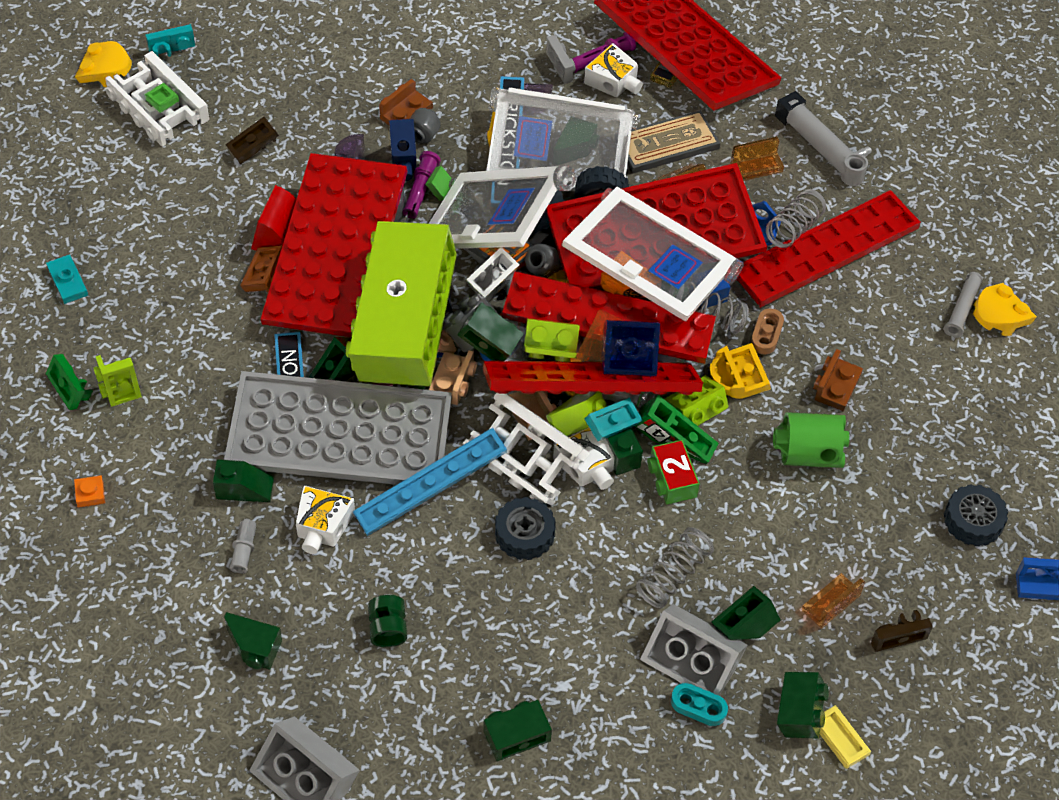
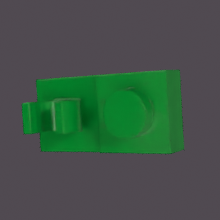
M63 354L53 355L45 374L68 410H75L78 408L81 400L86 401L90 399L93 390L84 389L87 381L76 377L72 366Z

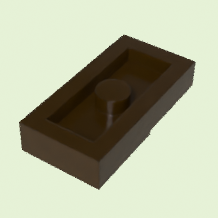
M262 117L225 145L241 165L259 152L260 149H265L268 143L271 141L275 142L279 135L268 120Z
M914 610L911 615L913 622H909L905 619L904 614L901 613L898 617L897 625L885 624L875 630L871 640L874 651L878 652L928 639L933 628L930 619L921 620L919 611Z

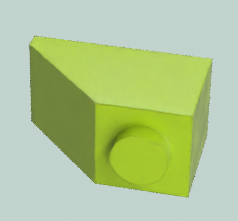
M590 391L588 394H575L546 415V418L550 425L566 436L589 428L584 418L590 413L607 407L600 391Z

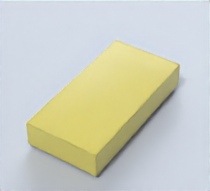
M836 705L824 712L825 724L823 728H820L819 734L846 769L870 755L871 750Z

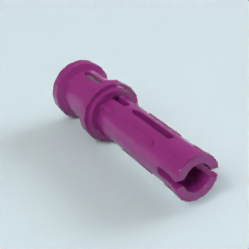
M624 32L622 36L615 39H607L604 45L572 58L575 63L574 73L588 66L612 43L623 52L636 49V41L627 32Z
M423 151L420 154V164L413 173L415 180L402 211L405 217L408 211H410L408 218H417L427 190L426 182L435 167L440 165L441 158L432 151Z

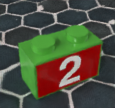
M683 440L652 446L651 456L647 459L648 468L651 474L655 473L657 493L659 496L663 495L666 505L697 498L700 483Z

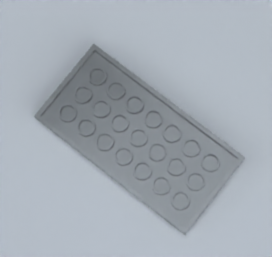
M241 371L224 460L245 461L266 472L397 485L444 457L452 392Z

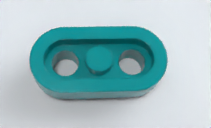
M689 683L677 685L672 692L671 705L678 713L709 726H717L725 721L728 705L721 696ZM687 698L690 700V703L683 704L680 700ZM713 709L717 712V715H710L707 711Z

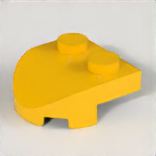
M114 41L96 42L89 45L75 78L79 83L100 81L103 87H107L105 78L110 76L114 79L116 74H122L125 77L131 69L132 60L119 43Z
M1004 283L986 287L973 304L975 306L973 315L976 320L987 330L992 328L1001 330L1002 336L1012 335L1016 328L1033 323L1037 317L1030 310V307L1022 302L1013 293V290Z
M752 343L730 351L725 346L716 352V357L710 363L712 379L723 385L726 395L732 398L742 399L771 389L770 382Z

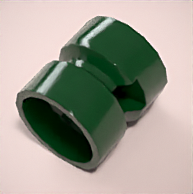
M380 595L371 599L368 603V615L371 622L369 625L371 643L378 647H395L406 642L408 637L407 625L404 620L406 617L404 599L396 595Z

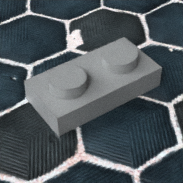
M556 35L548 36L546 53L564 84L573 82V72H575L573 59H569L566 54L565 45L559 42Z

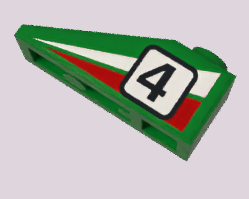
M659 395L641 406L638 413L643 421L634 426L650 440L659 444L683 440L690 458L704 464L709 463L719 444L716 440Z

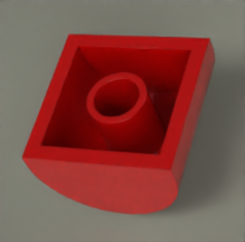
M275 185L257 222L251 250L257 251L258 248L283 246L296 203V198L284 188Z

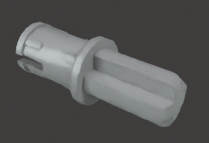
M244 519L240 522L237 539L232 543L234 552L229 569L234 573L244 574L247 572L250 553L255 548L253 539L256 522L250 519Z

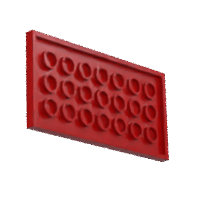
M594 0L596 6L713 111L780 84L782 79L780 75L693 0Z
M310 153L261 315L262 325L352 337L351 323L357 316L356 301L358 296L362 294L361 279L362 275L367 272L366 256L367 253H371L372 249L371 234L373 231H376L378 221L394 222L407 175V166Z
M737 163L621 188L735 258L766 252L767 250L764 236ZM612 191L550 204L546 208L547 218L567 283L597 290L603 289L601 286L603 271L563 247L562 243ZM620 202L582 240L613 260L622 252L646 271L659 260L672 244L703 262L699 267L719 263Z

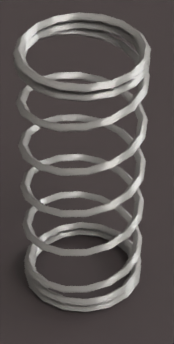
M812 189L804 190L797 195L789 205L785 206L766 225V235L769 241L780 248L791 246L801 234L805 233L807 228L811 227L825 213L826 202L823 196ZM810 194L817 197L823 206L821 214H819L818 207L814 202L801 196ZM800 200H807L812 203L816 208L817 216H813L806 206L800 204ZM801 206L804 207L805 209H807V211L810 213V215H808L807 213H805V212L803 211V209L801 208ZM790 210L794 211L802 222H805V227H801L796 218L790 215ZM784 216H787L790 219L791 223L784 219ZM776 221V228L779 234L788 240H792L790 243L783 244L774 237L772 233V223ZM778 221H781L785 228L793 234L792 238H788L781 233L778 228ZM792 224L799 228V232H795Z
M690 283L684 286L683 284L678 290L676 299L682 300L683 291L688 286H692L694 291V285ZM671 286L668 294L673 296L676 288ZM718 293L710 294L703 302L699 312L701 313L704 307L703 313L705 314L708 299L712 295H717L718 304L712 313L714 316L717 311L716 323L721 303L726 299L729 300L731 308L724 318L722 329L726 330L730 324L731 333L738 334L746 323L749 312L748 305L740 301L733 305L730 297L720 301ZM739 304L733 313V308ZM743 307L742 320L734 331L736 318ZM729 313H730L728 322H727V324H726V326H725L727 317H728V315H729Z
M695 527L686 528L680 536V542H674L671 545V552H665L662 555V562L653 564V572L645 573L643 579L638 580L636 583L637 591L647 603L656 608H663L667 604V598L663 591L656 584L646 579L648 574H653L659 585L671 594L677 593L675 585L668 578L655 572L656 565L663 564L665 571L673 580L681 584L686 583V578L680 570L664 562L665 555L672 554L673 559L682 570L690 574L695 573V568L688 559L673 552V547L676 544H681L686 555L699 564L704 563L702 555L709 556L714 552L712 541L701 530ZM688 534L695 535L706 542L710 552L698 548L691 541ZM683 536H684V538H685V540H686L687 543L682 542ZM684 545L697 552L702 561L694 559L686 551ZM675 555L684 559L692 567L693 571L685 569L678 562ZM666 565L676 570L684 581L676 579L669 572ZM656 575L669 582L674 588V592L667 589ZM640 583H644L649 594L659 603L653 601L644 593ZM648 586H650L659 594L662 601L652 594Z

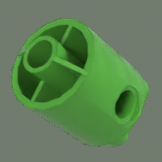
M786 412L783 422L777 428H774L773 448L781 450L783 465L844 468L845 453L843 452V447H848L849 431H844L846 417L845 415Z

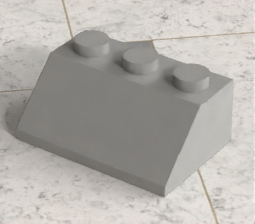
M672 604L663 610L640 660L680 683H689L720 696L735 672L748 645L740 640L728 639L713 625Z
M294 716L274 724L249 771L283 800H341L348 793L360 770Z

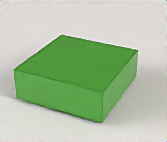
M164 82L145 94L146 101L160 113L179 102L178 95Z
M442 166L435 167L426 182V186L439 201L444 200L454 184V180Z

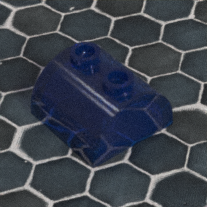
M605 320L602 337L603 373L657 376L660 323Z

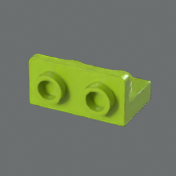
M527 318L523 350L529 353L528 357L544 359V355L555 356L554 360L561 362H570V358L577 359L578 353L576 350L580 325Z
M101 355L95 356L98 366L93 367L98 381V387L102 398L108 397L111 407L142 397L131 357L104 365Z
M706 375L701 378L703 381L702 392H693L691 395L675 392L664 399L697 426L728 408L725 387Z

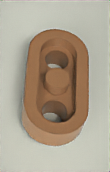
M765 309L759 314L751 339V343L759 354H770L776 349L784 323L782 313L776 309Z

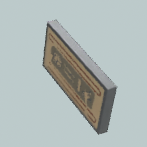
M700 110L631 129L627 164L631 172L636 173L720 149V142ZM618 133L614 134V141L616 145L618 141Z

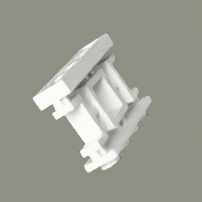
M151 51L144 55L145 63L142 61L137 63L139 70L137 74L126 80H123L118 74L114 75V80L110 76L106 77L107 88H105V91L112 101L116 100L119 103L121 110L125 114L129 113L139 128L143 127L146 130L147 135L152 141L156 140L163 147L166 145V138L170 140L174 138L172 130L174 126L185 120H188L193 126L197 125V120L203 124L209 120L207 104ZM152 76L156 79L146 85V83L152 80ZM164 82L178 95L179 102L160 113L145 102V94ZM138 89V90L134 91L133 93H131V96L128 94V93L132 92L133 90ZM179 103L183 106L178 110L173 111L174 109L179 107ZM165 116L164 118L158 120L159 124L155 121L158 118Z
M496 393L493 397L496 401L494 404L491 403L489 409L498 414V417L489 429L494 428L499 438L504 441L507 453L501 456L505 459L504 463L495 459L490 462L488 468L500 476L504 472L511 477L508 482L521 491L523 488L531 492L529 496L531 499L535 498L541 503L553 506L556 502L554 498L559 496L561 492L550 485L565 463L577 470L579 462L581 460L585 461L590 452L508 394ZM503 408H508L529 423V427L526 428L518 423L511 433L503 427L511 416L505 413ZM473 430L470 434L472 435L470 439L466 438L463 443L466 444L481 434ZM523 434H526L540 444L526 466L509 455ZM545 436L572 454L569 458L560 452L553 463L547 460L545 455L552 445L543 440ZM538 466L546 471V474L539 482V485L547 490L546 493L520 476V472L531 477Z

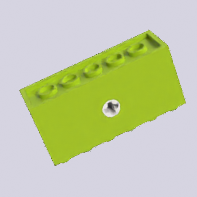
M378 221L376 231H373L371 234L372 249L371 253H367L366 256L367 272L362 275V294L358 296L356 301L357 316L351 323L352 339L347 342L346 356L350 358L352 371H355L359 382L431 386L457 256L449 225Z

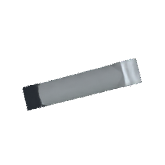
M797 91L778 100L775 112L777 119L785 126L790 124L841 173V180L845 184L858 186L863 183L868 166L866 156L872 152L869 146L861 148L856 152L851 151L805 107L806 100Z

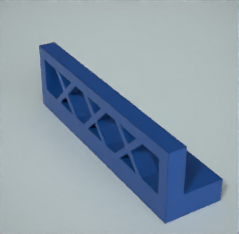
M1023 557L1016 572L1018 597L1059 600V560Z

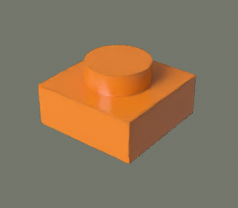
M102 475L74 479L77 507L105 503Z

